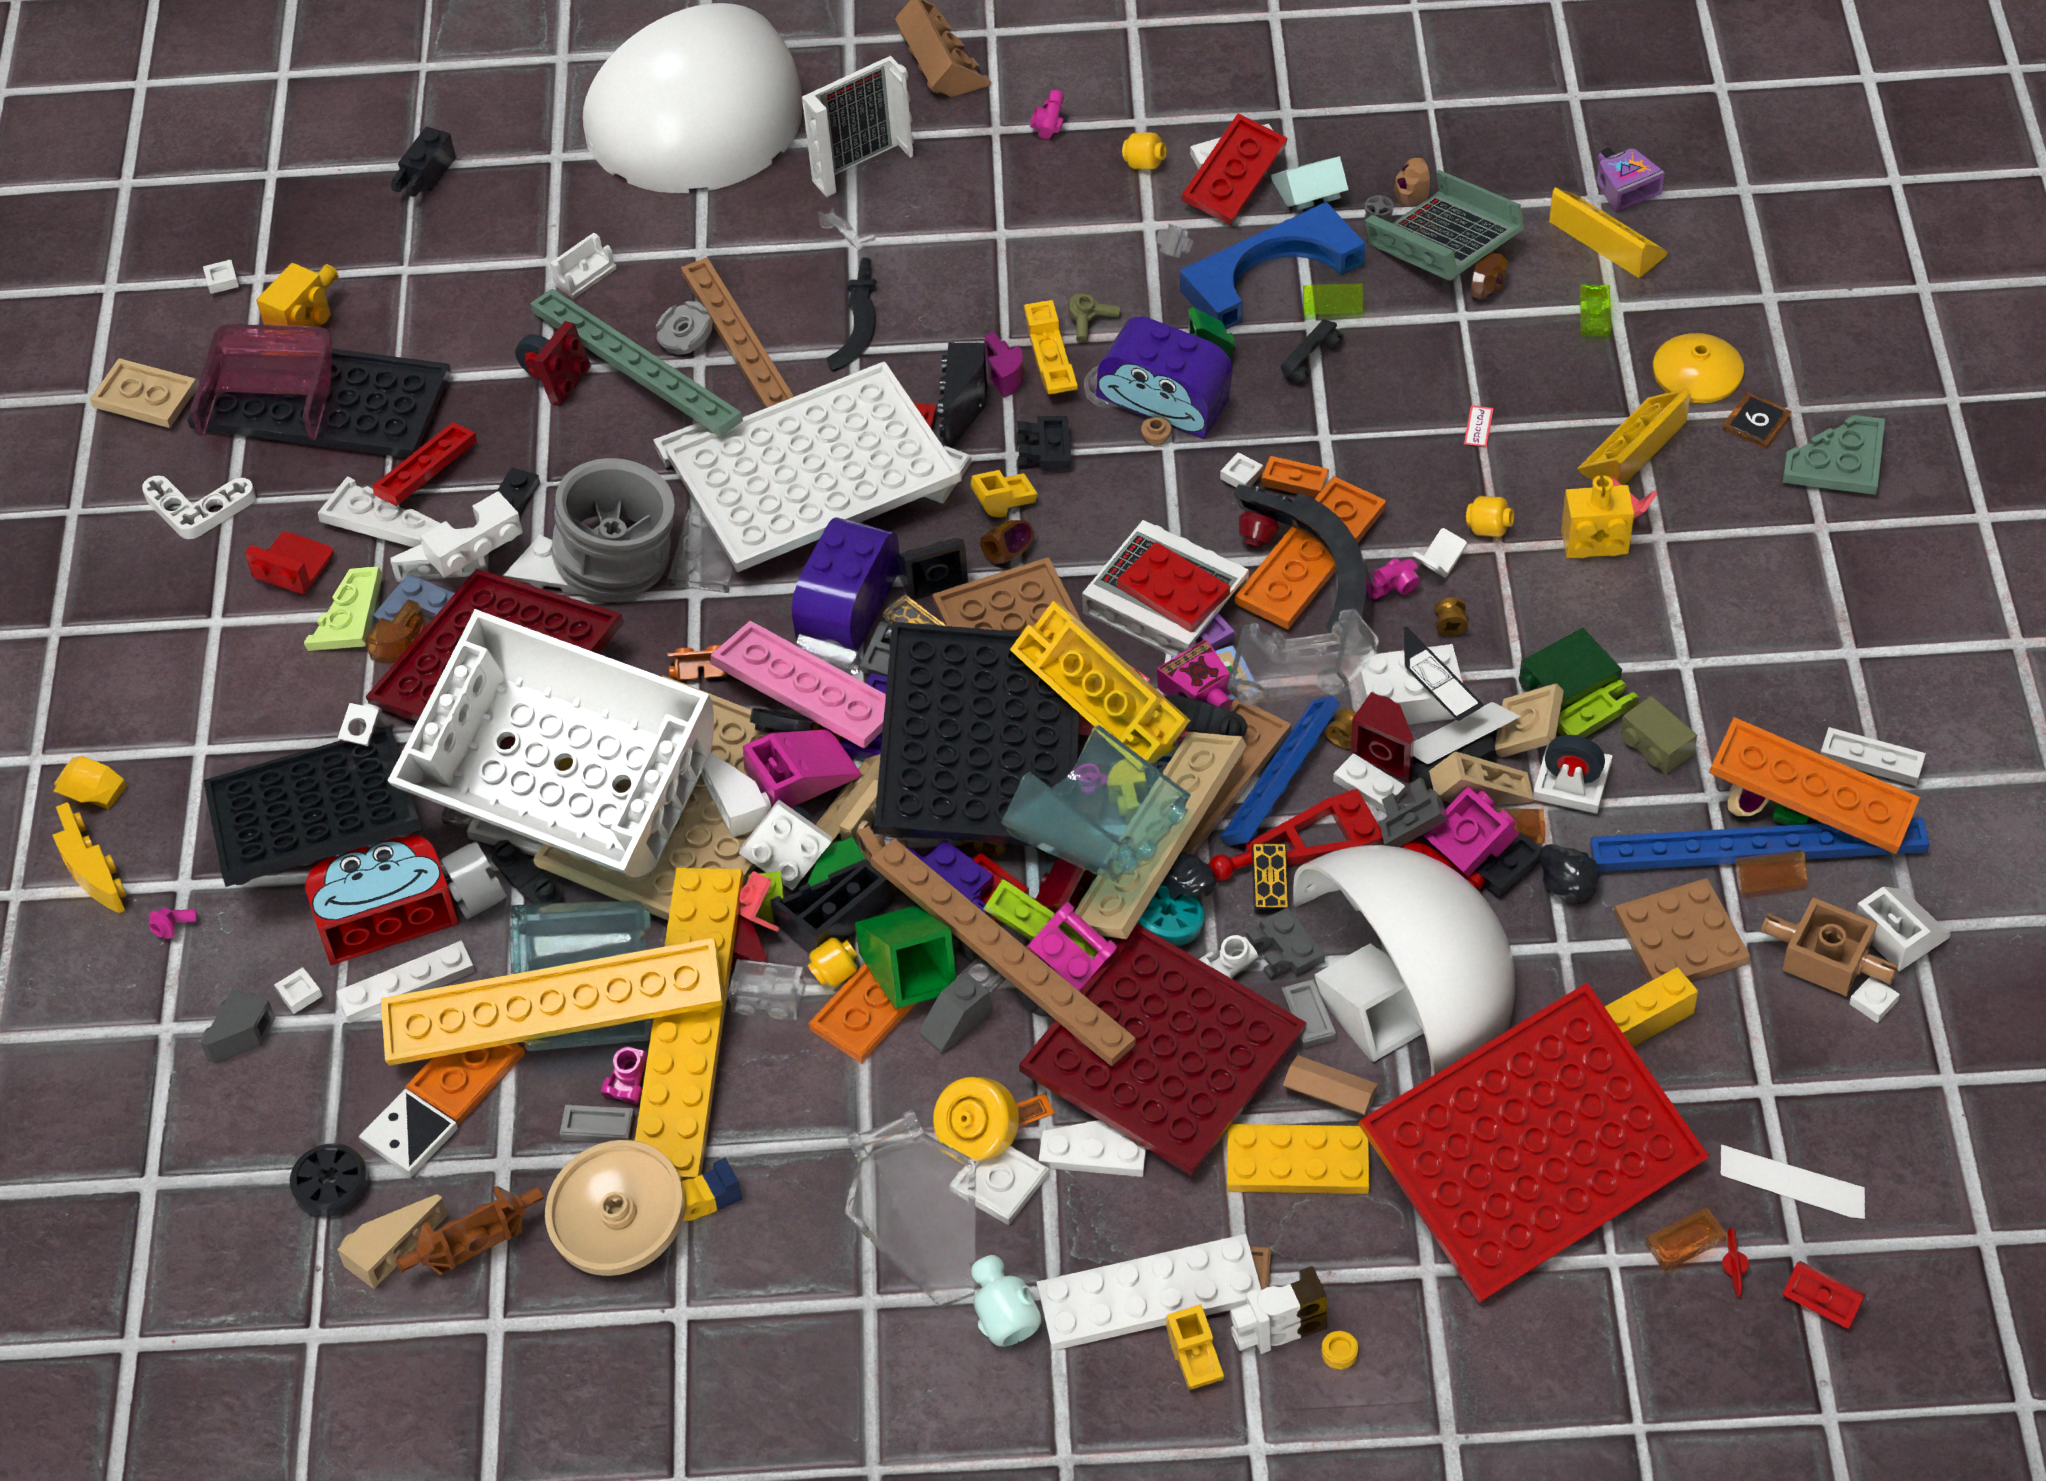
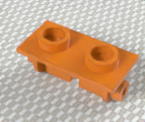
M721 645L709 646L704 651H694L692 648H678L675 650V653H667L670 664H675V666H669L670 678L676 679V681L699 680L698 668H704L705 679L727 678L728 673L711 665V654Z

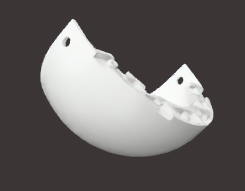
M727 3L705 4L686 8L669 14L634 34L601 67L589 88L583 107V127L587 148L607 172L613 176L618 174L626 178L627 183L646 190L666 193H689V189L708 187V191L730 186L767 168L772 164L771 159L780 151L784 153L798 133L802 119V89L797 67L787 45L764 16L745 6Z
M1385 845L1356 846L1337 850L1305 863L1297 869L1293 885V905L1295 908L1325 893L1341 890L1355 911H1361L1377 933L1398 969L1419 1016L1429 1050L1431 1077L1508 1030L1515 999V968L1509 942L1498 917L1487 900L1458 872L1425 854Z

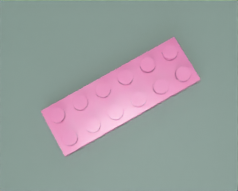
M752 621L745 624L711 654V665L862 748L870 744L883 731L886 694Z

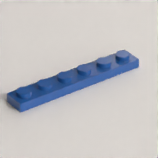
M1333 695L1311 701L1221 834L1220 839L1227 846L1241 843L1246 844L1255 838L1258 833L1257 828L1272 813L1273 804L1288 789V782L1293 774L1302 768L1304 758L1318 744V737L1324 728L1334 720L1333 715L1340 706V703Z

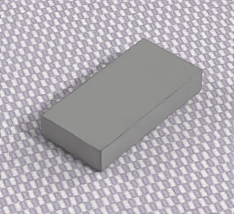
M1314 979L1281 988V995L1288 1012L1307 1022L1306 1030L1299 1038L1303 1049L1336 1040L1335 1029Z
M565 1105L560 1138L562 1141L598 1143L630 1140L635 1116L633 1108Z

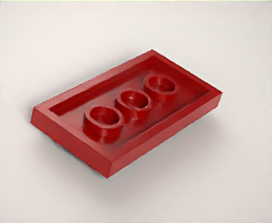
M1238 113L1182 193L1181 201L1232 226L1287 145L1288 138Z

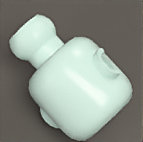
M989 1255L976 1261L971 1268L973 1279L982 1286L974 1298V1308L979 1317L978 1326L981 1332L989 1337L995 1345L1006 1347L1016 1344L1018 1341L1021 1342L1033 1335L1041 1324V1315L1023 1279L1011 1275L1005 1276L1003 1261L996 1255Z

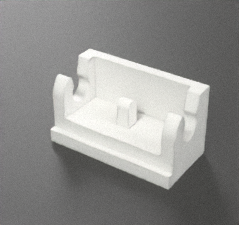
M592 233L550 263L555 286L572 299H575L617 269L610 246L606 245L602 248L600 237L595 233Z

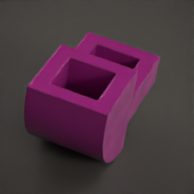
M992 332L984 336L989 380L1001 396L1005 398L1015 393L1023 383V354L1020 346L1010 349L1006 341H1001L996 333Z

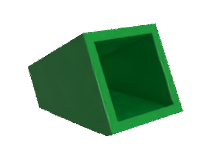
M912 906L855 922L859 954L896 1009L936 998L941 991L956 980L951 928L919 907Z

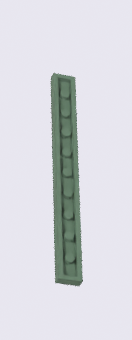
M554 289L549 290L530 303L532 313L559 329L564 321L575 323L585 348L718 436H723L743 422L741 411Z

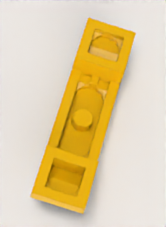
M1053 300L1025 304L1024 312L1029 336L1046 392L1054 394L1077 390L1078 386L1073 368L1068 362L1059 331V320Z

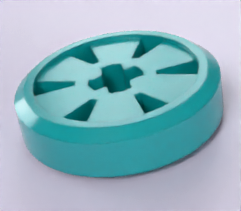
M1161 884L1137 924L1169 943L1179 946L1187 944L1198 937L1202 930L1205 911L1197 897L1189 898L1180 894L1177 898L1172 899L1170 898L1169 889Z

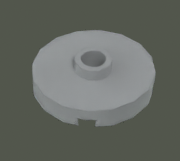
M686 301L683 302L685 305L679 307L674 305L661 315L656 324V338L661 347L668 353L675 355L690 353L699 348L708 339L712 331L713 321L708 310L699 302Z

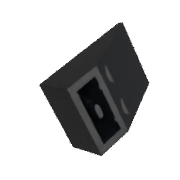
M949 342L948 354L942 355V373H946V375L940 377V395H944V397L938 399V417H944V420H940V438L946 439L947 447L953 448L986 406L988 383L985 343Z

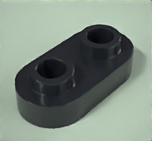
M752 708L749 721L755 724V730L774 733V729L786 732L812 731L814 721L811 719L760 708Z

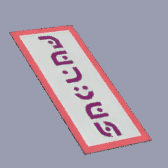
M1471 405L1464 440L1465 445L1487 447L1493 408Z

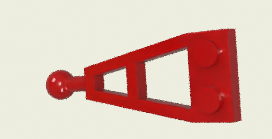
M1356 788L1327 798L1246 843L1245 853L1233 857L1219 854L1211 858L1208 865L1212 867L1215 878L1218 881H1224L1232 876L1234 870L1252 864V844H1276L1285 839L1291 849L1286 851L1287 866L1308 863L1325 854L1345 848L1384 845L1380 826ZM1331 814L1347 840L1305 847L1297 832Z

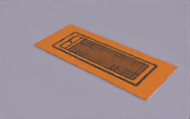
M1045 1093L1017 1103L1019 1113L1018 1127L1055 1114Z

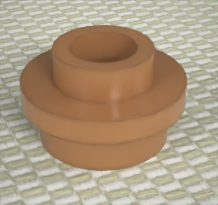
M1152 417L1143 422L1141 434L1147 443L1161 445L1171 435V425L1164 418Z

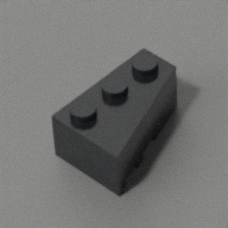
M864 859L829 874L828 879L813 886H810L808 883L799 887L800 891L783 899L778 896L770 900L774 923L806 950L811 952L831 937L838 939L840 942L844 941L856 931L855 922L874 916L892 901L890 881L872 867L870 861Z

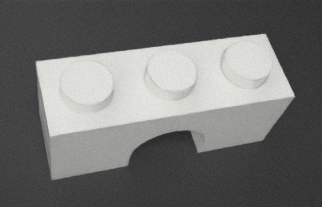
M499 491L472 506L477 523L473 528L463 531L456 530L445 521L420 535L425 557L444 578L523 533L518 512Z

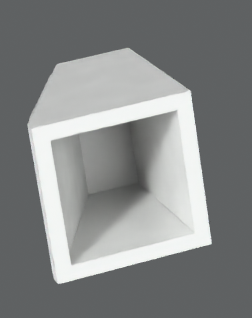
M1371 943L1314 974L1324 1005L1372 1062L1424 1034L1413 1001L1393 960Z

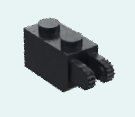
M426 126L398 162L399 170L391 182L392 191L399 193L406 185H408L406 193L411 197H416L422 189L432 191L456 159L451 134Z

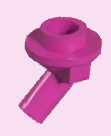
M164 907L159 911L153 910L149 914V927L157 937L171 939L175 935V923L197 922L196 909L171 911Z

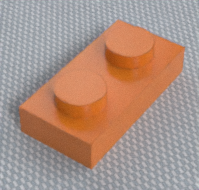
M1270 456L1261 477V486L1295 494L1299 492L1316 498L1327 483L1329 469Z

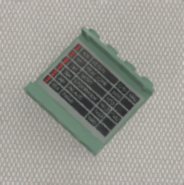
M1438 170L1436 171L1439 191L1393 223L1375 215H1371L1364 222L1369 245L1450 281L1524 230L1521 204Z

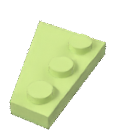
M379 566L349 569L332 596L334 600L332 606L327 613L321 614L317 621L319 625L313 635H308L304 641L308 651L367 646L383 576Z

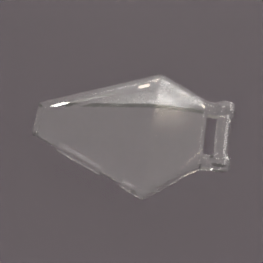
M913 1110L903 1113L902 1118L861 1134L857 1131L848 1134L847 1139L857 1161L844 1217L940 1308L974 1296L975 1280L971 1275V1268L975 1263L976 1160L954 1148H950L943 1142H938L924 1133ZM907 1130L911 1135L869 1153L865 1149L868 1145Z

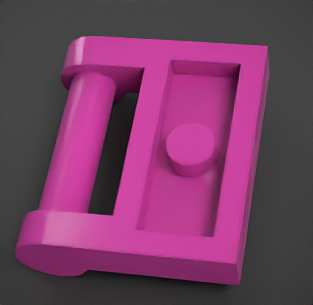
M1066 901L1026 948L1079 991L1118 946L1111 940L1106 941L1073 911L1074 907ZM1063 921L1098 951L1093 958L1058 928Z

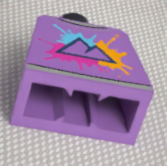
M1605 148L1598 155L1600 163L1598 164L1597 184L1615 213L1662 194L1665 172L1636 149L1630 148L1616 154L1611 148Z

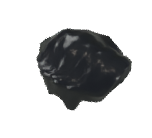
M1556 844L1543 846L1540 850L1539 858L1543 868V883L1547 892H1552L1570 903H1587L1596 893L1600 876L1596 861L1590 858L1586 852H1579L1574 848H1564Z
M1182 852L1162 881V886L1169 889L1170 898L1172 899L1177 898L1180 894L1194 898L1201 893L1209 896L1218 881L1214 876L1211 866L1195 855Z

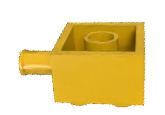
M291 263L256 299L268 340L303 345L310 340L311 336L322 324L327 322L331 313L325 290L339 278L338 272L334 267L325 264L316 273Z
M1603 475L1601 485L1600 476H1597L1593 479L1592 488L1565 490L1561 533L1566 559L1629 554L1634 510L1628 485L1613 486L1612 479Z

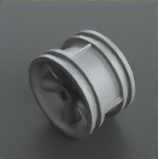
M617 458L592 460L568 472L559 483L555 497L554 517L556 524L552 538V559L559 574L575 588L591 595L607 598L633 596L654 586L664 575L669 563L670 532L673 526L675 503L673 493L667 482L658 473L645 465ZM596 516L600 521V525L594 529L581 523V521ZM619 517H624L637 523L627 529L625 523Z

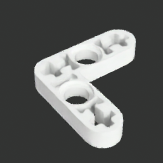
M152 476L144 481L142 485L147 502L184 539H195L251 505L256 498L253 485L246 478H236L194 504H191L164 476ZM156 490L163 491L164 496L161 497ZM181 504L180 508L175 511L166 510L169 505ZM211 506H223L222 509L217 512L208 511V509Z

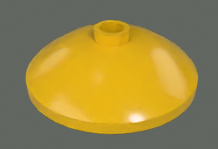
M1689 333L1676 336L1661 345L1654 356L1653 374L1656 382L1665 392L1669 393L1688 388L1691 392V403H1711L1730 396L1738 389L1743 379L1744 363L1738 351L1728 342L1709 334Z

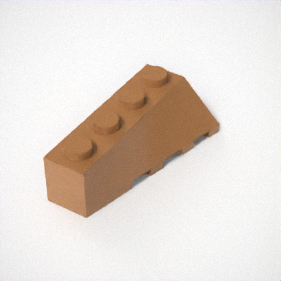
M910 0L897 15L895 20L900 28L899 32L910 47L908 49L919 63L918 68L925 74L928 80L927 85L932 91L937 94L941 92L954 97L988 87L992 83L986 75L982 76L976 71L979 67L978 63L974 58H969L962 51L965 45L950 32L952 30L951 26L935 4L927 0Z

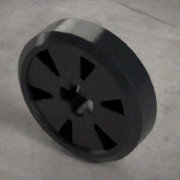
M336 1143L320 1145L304 1153L297 1160L290 1174V1188L298 1206L305 1212L319 1217L337 1216L355 1207L365 1195L369 1183L368 1171L361 1155L349 1146ZM326 1177L328 1179L335 1177L336 1179L333 1183L330 1181L323 1182V1179Z

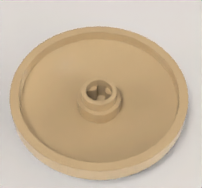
M616 1140L595 1145L569 1161L555 1178L549 1190L545 1206L547 1232L563 1258L584 1272L602 1276H613L638 1270L659 1257L678 1234L686 1208L684 1186L670 1160L652 1146L631 1140Z

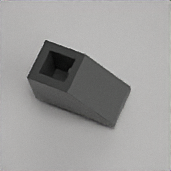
M232 989L228 998L220 1004L217 1017L211 1027H208L202 1036L201 1045L208 1062L217 1063L261 1045L275 1020L269 1000Z

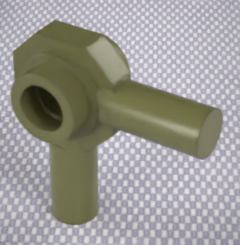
M1076 293L1068 302V314L1077 321L1076 340L1078 342H1086L1088 340V322L1095 318L1096 315L1119 317L1120 306L1099 304L1091 294Z

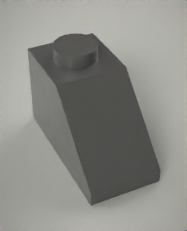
M964 972L941 991L920 1027L919 1035L943 1055L991 1014L989 991L967 972Z

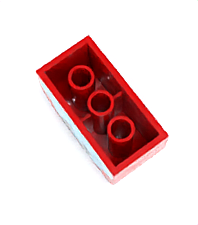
M411 834L406 837H394L381 841L372 847L364 846L350 850L341 856L326 858L315 865L306 878V894L330 966L458 925L448 886L436 851L428 840Z

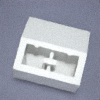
M1882 887L1857 904L1855 914L1877 923L1872 946L1889 962L1898 964L1897 970L1899 972L1950 938L1951 934L1903 889Z

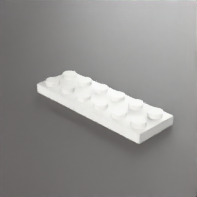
M1246 1234L1037 1281L1052 1351L1166 1325L1167 1314L1199 1304L1202 1305L1205 1316L1229 1311L1246 1304L1247 1292L1256 1289L1259 1295L1262 1291Z

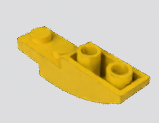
M68 802L56 806L64 831L52 836L67 869L82 889L93 899L117 913L124 912L125 909L121 898L126 897V893L120 878L115 880L112 878V874L117 873L111 855L104 856L99 844L92 845L89 835L82 837L81 832L85 831L86 827L80 812L73 814Z

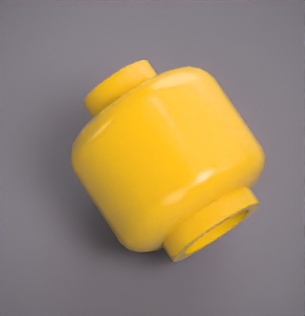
M1136 132L1132 133L1124 141L1122 154L1124 161L1128 162L1131 168L1152 170L1157 169L1161 161L1166 158L1167 148L1157 133Z
M1478 496L1467 507L1466 523L1468 528H1471L1477 536L1501 537L1506 533L1508 527L1513 526L1514 510L1509 508L1505 498Z
M831 937L810 952L809 959L811 962L807 966L822 987L827 984L835 988L857 972V965L854 959L859 956L847 940L841 944L838 939Z

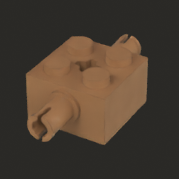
M1814 897L1809 903L1801 921L1797 924L1768 913L1761 928V933L1789 943L1783 963V971L1844 996L1848 995L1857 974L1861 975V973H1864L1890 985L1898 969V964H1893L1870 954V948L1877 927L1876 922Z

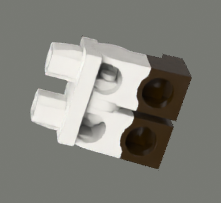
M1313 1266L1300 1270L1299 1281L1283 1287H1267L1259 1295L1256 1289L1247 1292L1246 1304L1230 1310V1316L1234 1325L1231 1327V1333L1238 1350L1241 1351L1257 1345L1260 1353L1263 1354L1271 1351V1346L1282 1345L1327 1329V1295Z

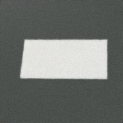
M1491 702L1460 721L1455 720L1414 741L1413 757L1426 764H1430L1521 716Z

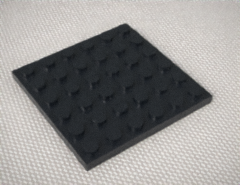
M391 726L374 730L369 746L340 740L203 780L225 887L243 885L258 877L277 875L283 870L292 867L311 865L316 860L330 856H341L350 850L364 846L372 847L381 841L394 837H406L415 831L421 830L411 793L398 789L388 782L400 757Z

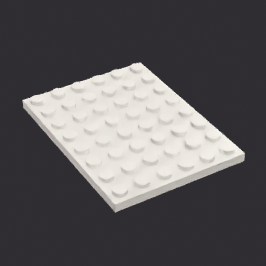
M885 361L743 417V422L721 437L710 430L665 448L669 461L737 572L820 539L826 526L834 517L860 523L962 481L960 470Z

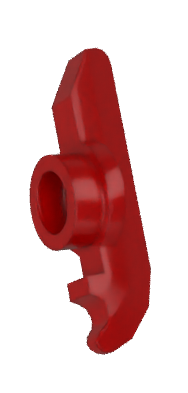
M1730 1228L1727 1232L1728 1253L1722 1259V1267L1724 1272L1729 1277H1732V1287H1734L1737 1297H1741L1743 1291L1742 1276L1749 1268V1261L1743 1253L1738 1251L1736 1231L1734 1228Z

